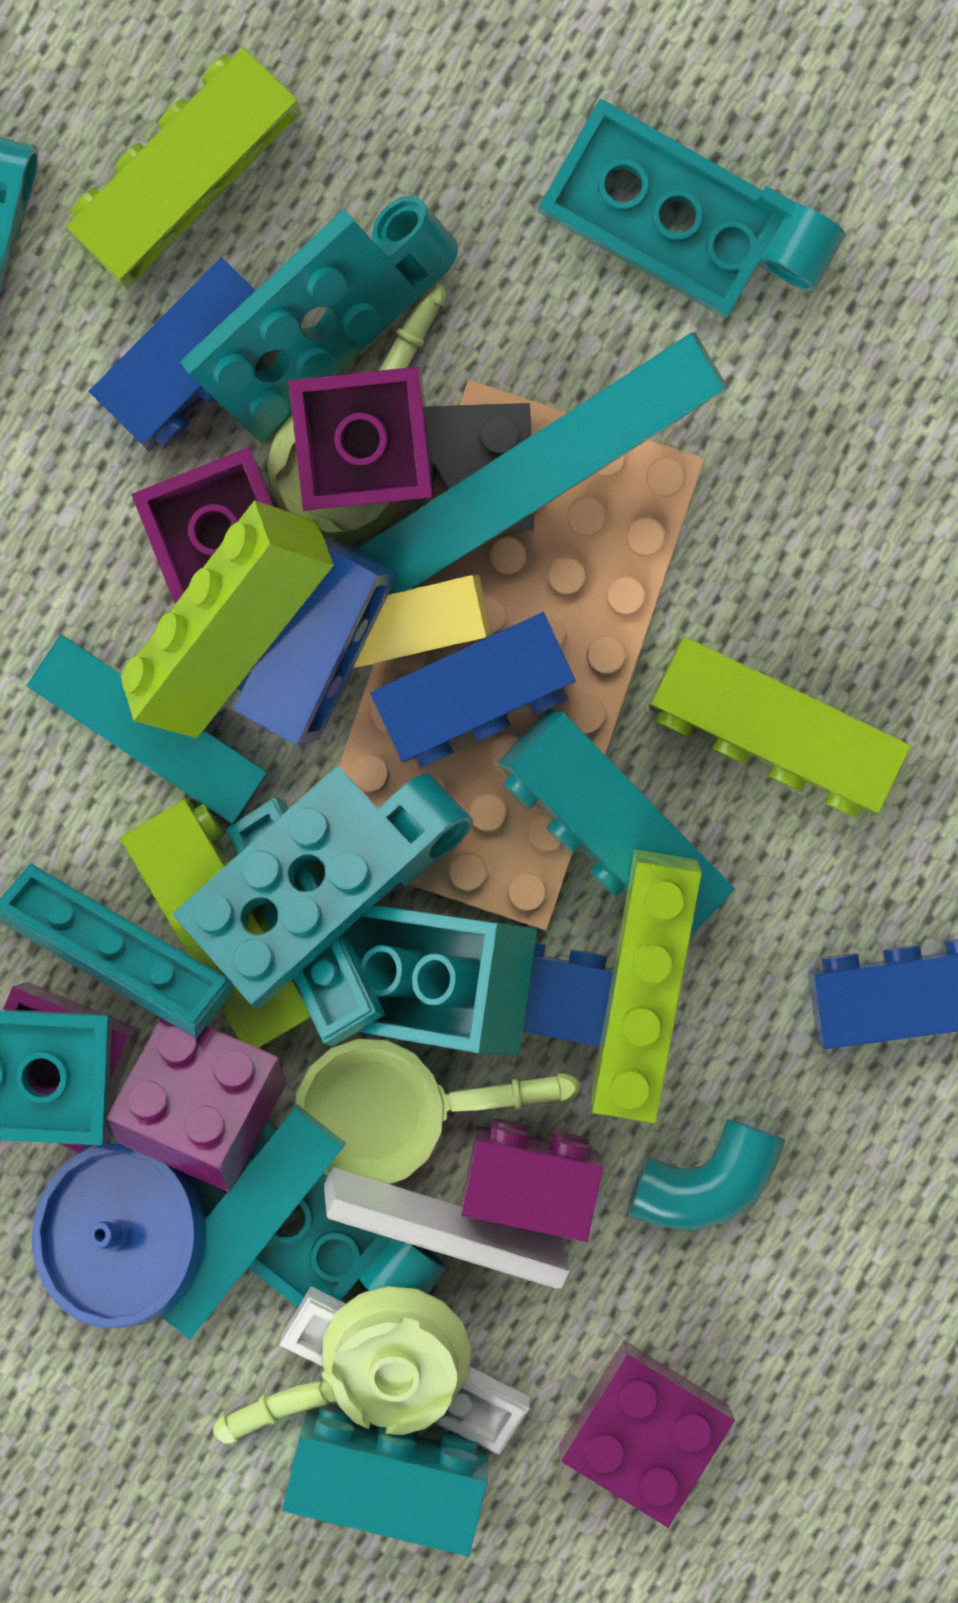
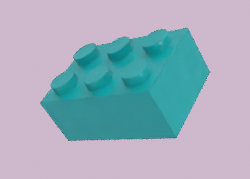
M373 905L346 930L385 1013L384 1016L358 1032L474 1053L519 1056L537 929Z
M328 1404L322 1406L319 1412L307 1410L299 1436L282 1512L459 1555L470 1556L488 1482L487 1452L477 1450L478 1443L460 1435L449 1433L442 1434L441 1441L417 1436V1431L405 1435L385 1434L386 1427L370 1424V1428L367 1429L354 1423L337 1405Z

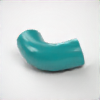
M727 1119L715 1152L701 1166L686 1169L646 1157L632 1190L626 1216L654 1226L686 1231H696L727 1223L757 1201L776 1169L786 1140L750 1125Z

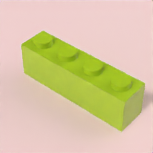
M244 47L232 58L228 54L218 58L202 78L205 86L189 102L184 98L176 101L160 118L158 126L161 130L144 147L137 143L129 148L114 167L117 175L101 191L96 187L87 191L70 211L73 219L66 225L67 229L126 289L301 114L297 99Z
M256 500L253 501L240 520L228 529L224 541L205 566L194 574L189 587L170 612L162 616L155 632L139 653L127 662L120 677L133 721L194 738L201 734L334 566L317 521Z
M685 636L679 640L648 705L660 712L656 719V723L687 738L690 737L693 729H697L716 739L712 750L743 765H746L751 755L772 766L768 777L799 792H802L807 782L829 793L824 804L855 819L859 818L862 810L879 814L912 746Z
M183 799L119 838L188 955L226 977L172 915L230 862L226 860L215 841L224 834L211 810L205 803L196 808L191 799ZM254 908L247 920L249 932L255 935L269 932L271 928L264 913L259 915ZM294 978L259 1010L254 1008L234 985L233 993L220 1008L238 1039L256 1048L263 1046L311 1017Z
M634 849L591 1090L592 1113L656 1124L702 874L696 859Z

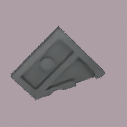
M530 403L425 406L431 459L448 490L531 436ZM534 513L504 532L534 531Z

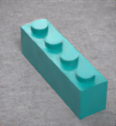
M548 709L496 763L509 776L502 783L506 790L528 810L537 804L552 819L546 827L547 831L572 854L580 848L595 863L589 870V873L614 897H617L622 891L627 894L634 849L698 860L702 874L690 937L735 890L721 873L563 712Z

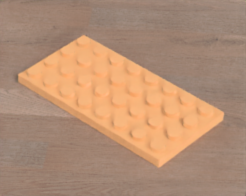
M469 379L460 405L530 403L531 436L568 413ZM647 440L534 512V531L503 532L416 588L479 574L493 635L544 611L576 680L574 684L564 688L569 699L549 708V710L563 712L605 755L705 458ZM438 471L434 480L435 495L428 498L427 503L448 490ZM483 639L373 664L339 767L377 808L383 805L413 778L424 773H430L473 818V825L462 842L446 856L434 861L409 885L547 931L572 853L565 849L547 831L546 827L552 819L537 804L528 810L506 790L502 783L509 776L496 764L547 710L534 715L530 705L524 706L507 714L511 724L510 727L478 742L472 731L449 741L454 753L419 768L415 758L404 763L401 761L370 692Z

